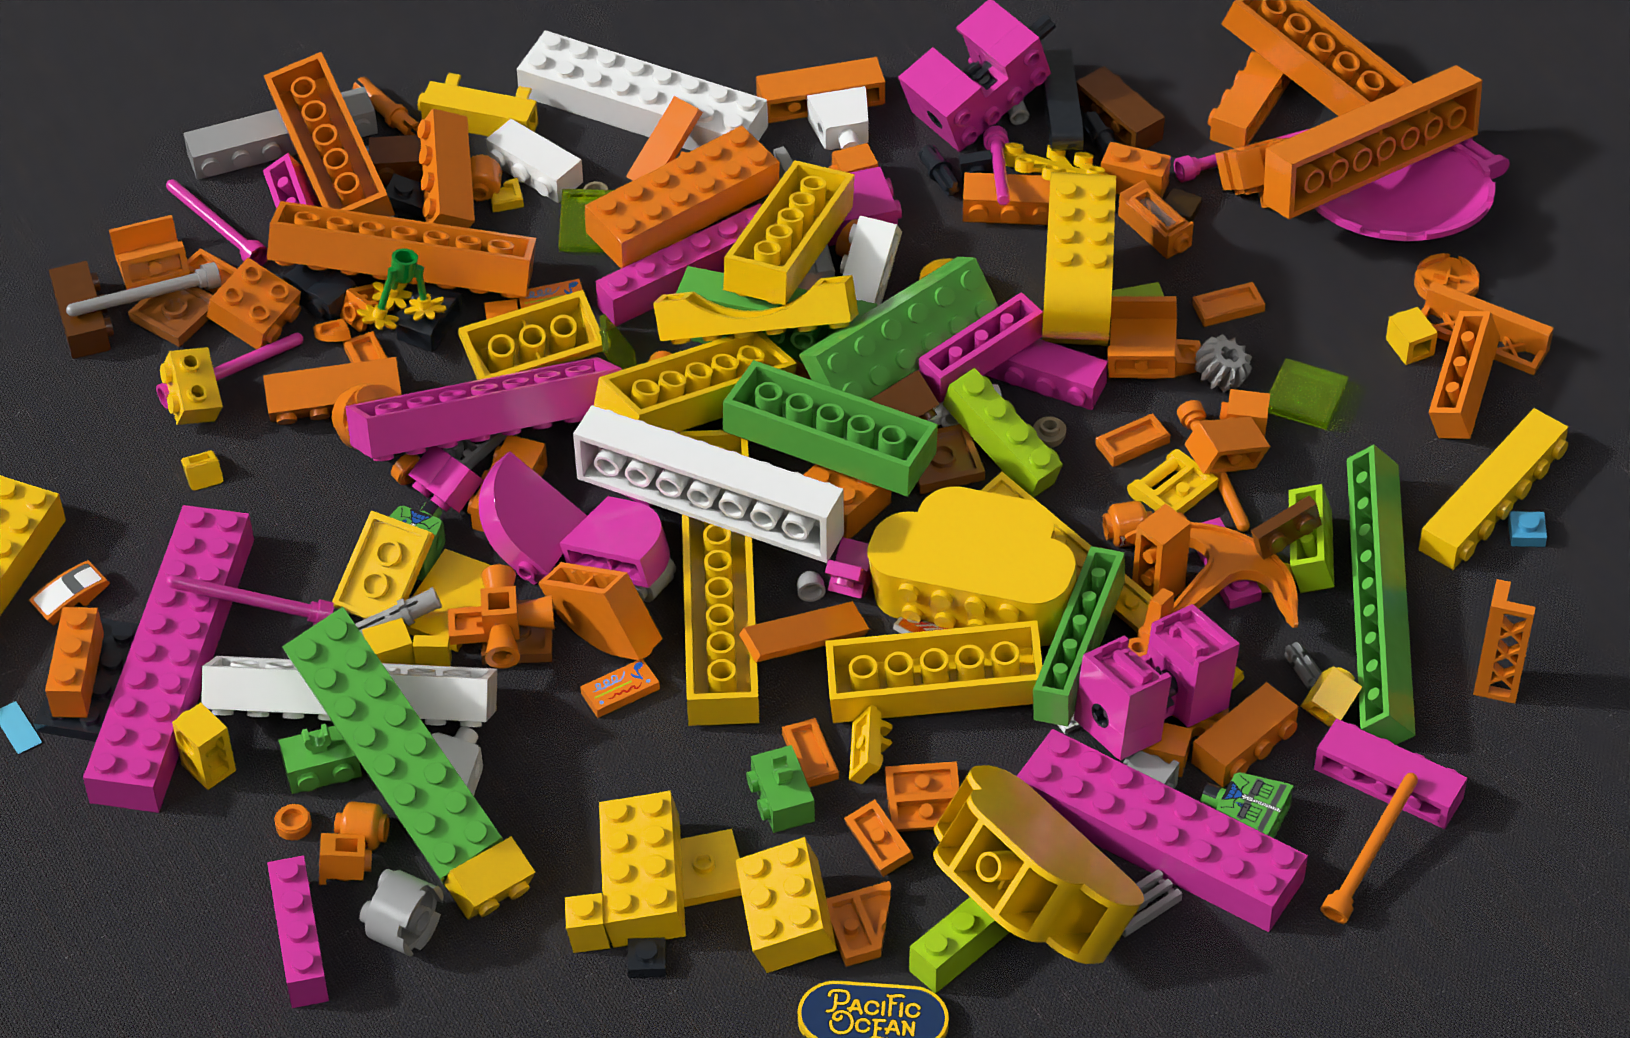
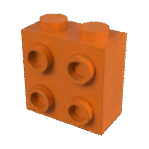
M247 258L209 299L207 318L253 348L259 349L268 343L275 342L279 338L282 327L286 322L292 323L301 311V306H299L301 291L252 259Z

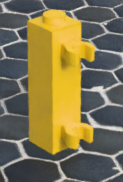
M449 73L445 84L430 81L425 93L421 92L418 98V110L421 111L422 119H425L432 109L467 116L468 133L489 137L510 119L515 120L535 132L538 125L536 100L529 99L532 88L519 86L514 97L458 86L461 75Z

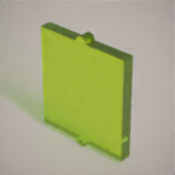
M606 314L599 316L601 329L599 333L601 335L603 353L612 364L622 368V370L636 366L635 350Z

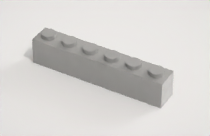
M365 86L341 92L360 136L365 137L377 134L375 110ZM278 109L184 133L187 155L197 180L280 159L287 153L291 156L297 154Z

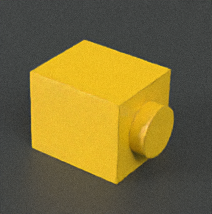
M1418 307L1398 312L1389 317L1386 340L1405 365L1434 355L1438 332Z
M402 618L362 629L364 638L381 663L415 665L413 644Z
M1333 666L1321 673L1301 704V707L1330 727L1336 718L1342 720L1362 686L1354 681L1355 677L1349 671Z
M602 893L565 897L566 931L573 953L610 949V938L604 925Z

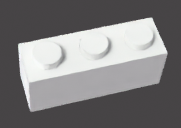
M513 119L507 121L486 139L487 155L495 159L503 171L514 178H518L519 182L529 185L542 196H547L557 203L583 183L581 159Z
M859 216L858 223L852 225L849 234V242L852 244L849 254H845L842 258L840 273L843 274L842 276H853L856 300L876 303L877 306L882 303L902 234L897 224Z

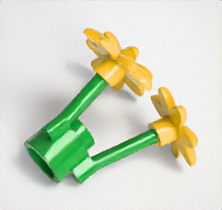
M402 248L393 252L391 267L388 268L385 284L373 282V287L379 292L374 294L372 299L379 301V304L375 305V307L367 304L366 310L357 309V313L363 317V323L372 324L375 322V327L378 330H382L384 326L396 329L397 325L394 322H397L399 318L387 315L394 303L399 308L404 309L406 307L404 299H410L409 303L412 306L406 308L404 313L413 315L415 321L422 319L424 315L428 319L433 320L435 319V313L446 310V306L441 305L444 302V297L431 300V296L426 293L423 278L424 266L418 265V255L414 251ZM413 278H416L419 291L417 300L411 299L412 292L404 290L407 283L411 282Z

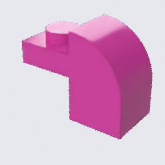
M844 537L841 538L836 560L828 559L825 573L831 577L828 591L860 599L865 596L872 580L867 554L868 543Z

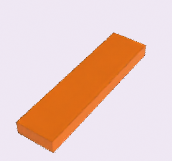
M852 601L747 626L742 629L739 636L757 663L826 646L825 641L862 637L866 635L870 628Z

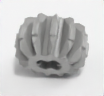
M1223 334L1217 338L1211 336L1197 351L1194 370L1202 373L1201 381L1207 380L1211 383V389L1219 386L1225 392L1230 388L1236 389L1240 387L1244 380H1246L1252 369L1250 365L1252 356L1244 353L1246 346L1237 345L1235 338L1227 340Z

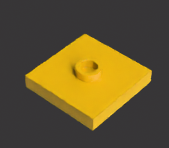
M732 829L681 839L684 907L742 896L735 861L740 857Z

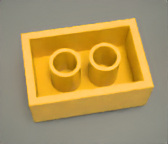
M805 837L735 860L752 951L766 973L837 950L819 861Z

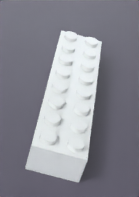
M546 30L517 68L518 87L532 88L529 99L647 137L651 136L673 97L676 96L703 112L682 147L691 151L741 125L759 141L768 127L767 99Z
M591 405L573 433L577 479L825 563L830 559L844 534V489L831 483H824L806 477L801 473L791 472L773 466L768 462H761L740 455L735 451H728L710 445L705 441H698L674 431L665 430L647 424L644 421L635 420Z
M216 656L202 666V704L206 708L212 709L214 715H233L234 710L247 711V716L267 717L269 712H283V718L288 719L304 718L305 713L318 714V719L331 720L290 659ZM382 663L419 718L425 719L426 725H445L446 720L460 721V726L480 727L482 722H487L496 711L497 669Z

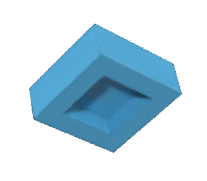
M1509 512L1508 525L1511 546H1546L1547 533L1544 512Z

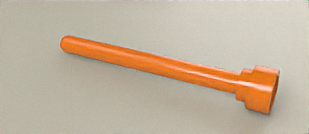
M1198 400L1187 401L1177 409V415L1182 426L1187 427L1192 432L1194 426L1206 418V412L1202 403ZM1212 473L1218 478V488L1237 529L1241 532L1247 531L1250 523L1227 473Z
M1407 773L1404 776L1341 888L1335 890L1333 894L1327 895L1320 909L1329 919L1341 924L1347 923L1354 910L1352 906L1354 900L1352 897L1418 783L1416 774Z

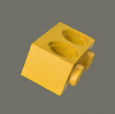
M199 703L190 710L184 711L172 722L182 766L207 790L236 771L228 729L202 703Z

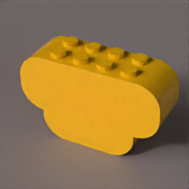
M1051 172L1042 340L1059 344L1108 346L1113 280L1116 175Z
M964 487L939 489L924 499L918 512H900L887 517L876 527L867 550L875 600L878 607L885 614L897 619L902 617L918 622L921 620L933 622L936 626L948 629L1037 620L1040 647L1052 644L1077 582L1075 557L1067 545L1056 540L1053 517L1046 507L1032 500Z
M990 765L972 767L934 827V833L940 843L935 849L933 856L937 865L1003 928L1031 942H1046L1055 951L1073 961L1083 964L1104 962L1144 901L1142 891L1131 878L1033 788L1019 777L1004 769Z

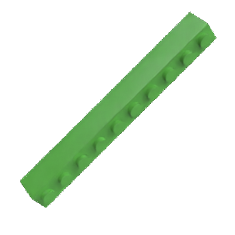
M1373 444L1347 458L1358 684L1362 686L1359 691L1360 729L1379 738L1387 739L1394 745H1397L1416 736L1399 465Z

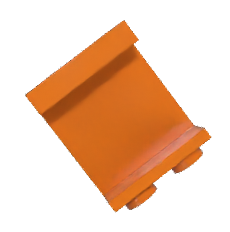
M172 215L109 230L115 258L127 290L190 274L185 248L182 241L178 242Z
M1112 296L1110 346H1108L1109 378H1175L1177 296Z

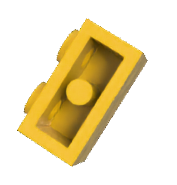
M208 347L169 351L164 363L160 366V375L164 384L167 383L169 389L167 404L169 412L171 414L174 413L176 424L183 425L215 421L223 406Z
M511 836L450 870L444 885L467 919L477 914L484 917L500 906L498 902L508 896L514 900L530 889L529 883L535 871Z

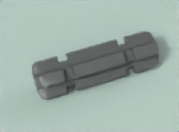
M1300 642L1289 644L1285 648L1286 652L1284 655L1291 665H1295L1293 669L1305 686L1311 689L1322 672L1311 656L1306 654L1307 651Z

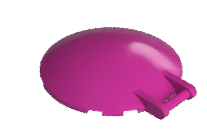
M1473 137L1314 209L1334 224L1365 236L1397 241H1420L1441 238L1456 234L1473 226L1488 213L1495 197V182L1492 179L1503 175L1508 170L1510 162L1500 154L1495 155L1473 141Z

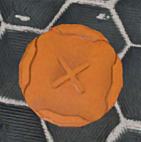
M1440 253L1430 255L1419 263L1415 272L1414 286L1418 294L1425 300L1427 289L1432 281L1475 297L1479 288L1480 274L1475 265L1466 258L1458 256L1457 259L1450 257V254Z

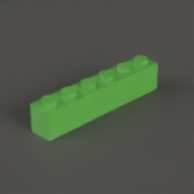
M1090 547L1033 688L1034 720L1069 727L1075 712L1083 654L1100 647L1125 583V552Z

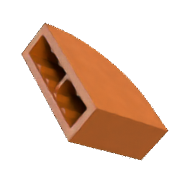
M561 562L538 583L545 596L552 595L553 609L560 618L582 639L605 653L641 660L650 655L653 648L663 639L627 572Z

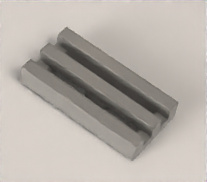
M1159 869L1136 883L1144 894V901L1137 912L1163 893L1166 896L1134 916L1122 933L1124 937H1127L1182 901V892L1178 888L1174 890L1172 888L1173 883L1169 879L1164 880L1163 873Z

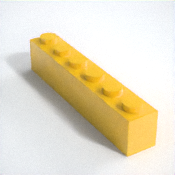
M1533 408L1422 528L1419 551L1452 570L1462 560L1467 561L1472 556L1477 543L1481 539L1484 541L1488 539L1498 520H1505L1512 510L1514 503L1518 499L1523 500L1527 496L1532 483L1536 479L1541 480L1546 475L1550 463L1554 459H1561L1568 447V442L1566 441L1568 426Z

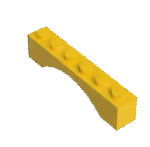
M852 275L820 278L807 292L796 300L780 307L761 311H743L727 308L703 298L694 291L664 294L653 303L660 341L671 340V343L675 345L690 342L691 338L702 337L703 341H715L721 339L722 335L734 334L735 338H745L754 335V332L766 331L767 335L784 333L787 328H798L799 332L812 331L818 328L817 325L827 324L832 329L849 326V322L859 314Z

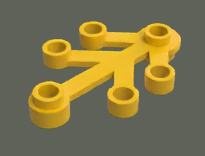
M1005 143V148H1003L1006 166L1015 167L1014 169L1021 173H1042V178L1050 181L1051 172L1109 175L1105 173L1104 168L1092 165L1093 155L1087 152L1075 153L1073 165L1076 167H1073L1065 157L1066 150L1051 151L1050 144L1047 147L1046 155L1049 159L1026 153L1023 150L1024 146L1019 143Z

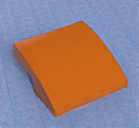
M957 761L885 766L889 817L897 832L934 829L959 789Z

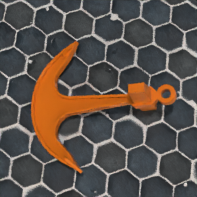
M1191 522L1189 548L1202 553L1208 563L1175 602L1174 593L1165 588H1162L1150 599L1144 625L1138 630L1137 638L1129 639L1128 647L1139 657L1147 654L1152 622L1191 604L1199 609L1228 584L1237 580H1252L1265 585L1271 591L1286 622L1292 628H1298V595L1295 581L1287 566L1276 554L1264 560L1257 553L1253 538L1226 527ZM1136 529L1125 535L1126 542L1135 545Z

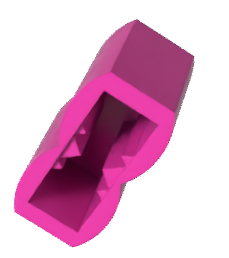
M438 446L429 447L408 474L416 481L412 487L427 498L434 494L431 501L446 512L451 507L459 513L484 481L443 449L438 448Z

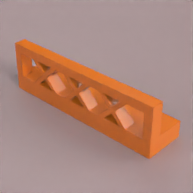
M1434 281L1428 287L1425 305L1421 311L1426 318L1431 314L1443 319L1444 323L1436 325L1431 323L1438 332L1437 338L1450 342L1459 311H1491L1500 335L1499 341L1504 344V347L1497 348L1494 360L1535 375L1550 350L1553 327ZM1526 351L1536 356L1530 362L1518 357L1517 353Z
M1497 579L1473 695L1515 704L1536 607L1507 601L1511 582ZM1505 614L1523 617L1526 620L1513 624ZM1512 636L1518 643L1508 646L1502 639ZM1507 658L1513 666L1504 669L1497 661ZM1502 680L1511 690L1491 686L1490 684Z

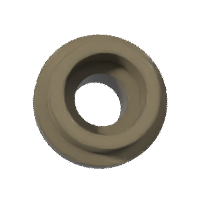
M1043 417L1037 420L1033 426L1038 437L1048 448L1057 447L1066 437V425L1058 418Z

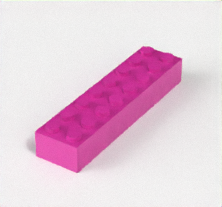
M593 357L346 406L350 444L363 454L373 458L374 461H387L393 459V454L406 452L408 455H416L426 452L427 447L437 445L438 448L455 447L458 445V441L470 439L472 442H480L490 439L491 434L515 435L521 433V428L531 426L534 429L549 428L553 426L555 421L579 422L582 421L591 405L594 406L599 377L620 371L622 368L599 357Z
M1054 729L1050 731L1017 775L1091 843L1151 873L1159 869L1163 873L1164 880L1169 879L1174 885L1267 932H1270L1304 882L1308 855Z

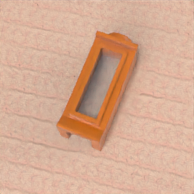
M1142 180L1120 193L1118 216L1166 259L1177 253H1182L1192 246L1194 223L1192 221L1188 222L1149 187L1146 180Z

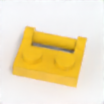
M1175 449L1167 455L1166 461L1141 480L1136 479L1127 486V491L1132 499L1144 502L1154 511L1166 503L1176 512L1184 514L1218 487V478L1213 474H1203L1192 458L1179 449ZM1173 471H1179L1157 489H1152Z

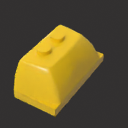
M583 290L459 328V337L477 380L583 360L592 354L606 350L605 339Z

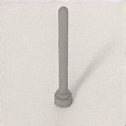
M215 262L203 264L193 274L69 304L66 312L69 316L73 317L195 286L206 288V290L221 287L220 273Z

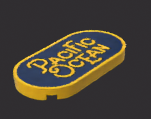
M827 981L808 990L798 1006L799 1030L807 1038H946L948 1032L949 1016L946 1005L934 992L918 986Z

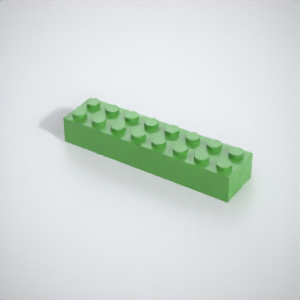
M341 607L282 646L292 664L443 885L450 870L504 841L344 607Z

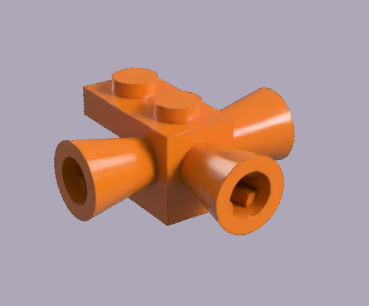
M496 564L485 568L481 573L484 588L480 589L481 606L448 609V633L450 645L488 642L485 654L486 663L491 667L504 669L516 665L520 660V653L515 641L520 639L519 625L555 629L552 595L518 604L516 586H514L515 570L507 565Z

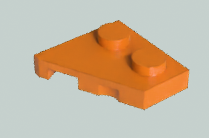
M890 881L826 899L834 939L846 967L881 957L891 898Z

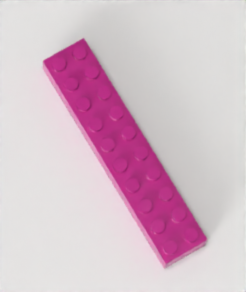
M187 505L182 506L83 776L89 803L159 813L179 757L172 722L184 711L190 710L197 705L202 691V666L214 657L232 605V601L172 589L167 586L166 579L169 575L174 574L238 588L254 542L249 513Z

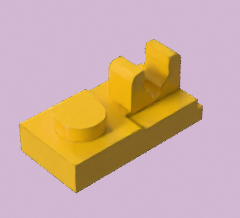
M870 705L852 722L849 780L859 784H863L872 774H876L879 771L883 762L881 752H884L892 744L891 740L883 737L892 730V724L881 719V711H878L876 706Z

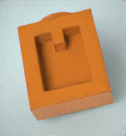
M373 284L347 289L340 317L345 319L358 332L365 331L367 324L362 322L363 317L357 313V309L366 310L367 304L373 307L379 304V301L372 299L373 295L379 292L373 287ZM395 303L388 311L394 310Z

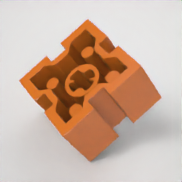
M1273 138L1215 153L1223 190H1234L1235 195L1259 193L1262 208H1269L1263 203L1266 148L1288 138Z

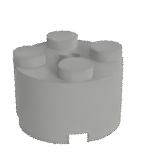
M386 869L379 878L378 889L372 900L367 901L360 912L359 919L365 923L367 937L407 956L414 955L411 950L413 948L421 950L437 927L441 914L435 912L437 901L443 903V891L440 887L404 871Z

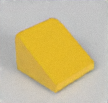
M210 450L182 458L181 463L192 490H199L223 482L219 460L214 451Z

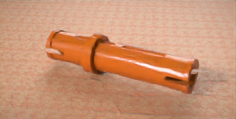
M367 77L357 79L365 86L374 109L385 118V122L391 128H397L404 135H415L411 129L417 132L419 122L408 114V110L402 104H396ZM356 82L353 84V89L361 87Z

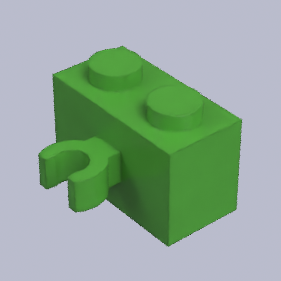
M322 724L319 730L308 732L307 729H303L300 735L278 740L292 794L312 791L318 787L338 782L343 783L362 776L359 760L335 726L328 727L326 724Z
M792 745L751 756V771L746 772L748 785L752 793H758L760 799L757 800L760 816L763 821H769L773 833L815 822L814 798Z

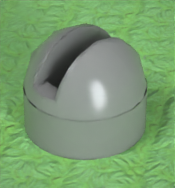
M806 571L801 574L797 580L799 598L811 602L819 600L824 596V581L818 573Z

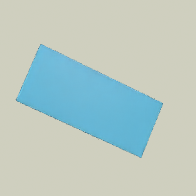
M16 701L0 708V726L18 754L42 743Z

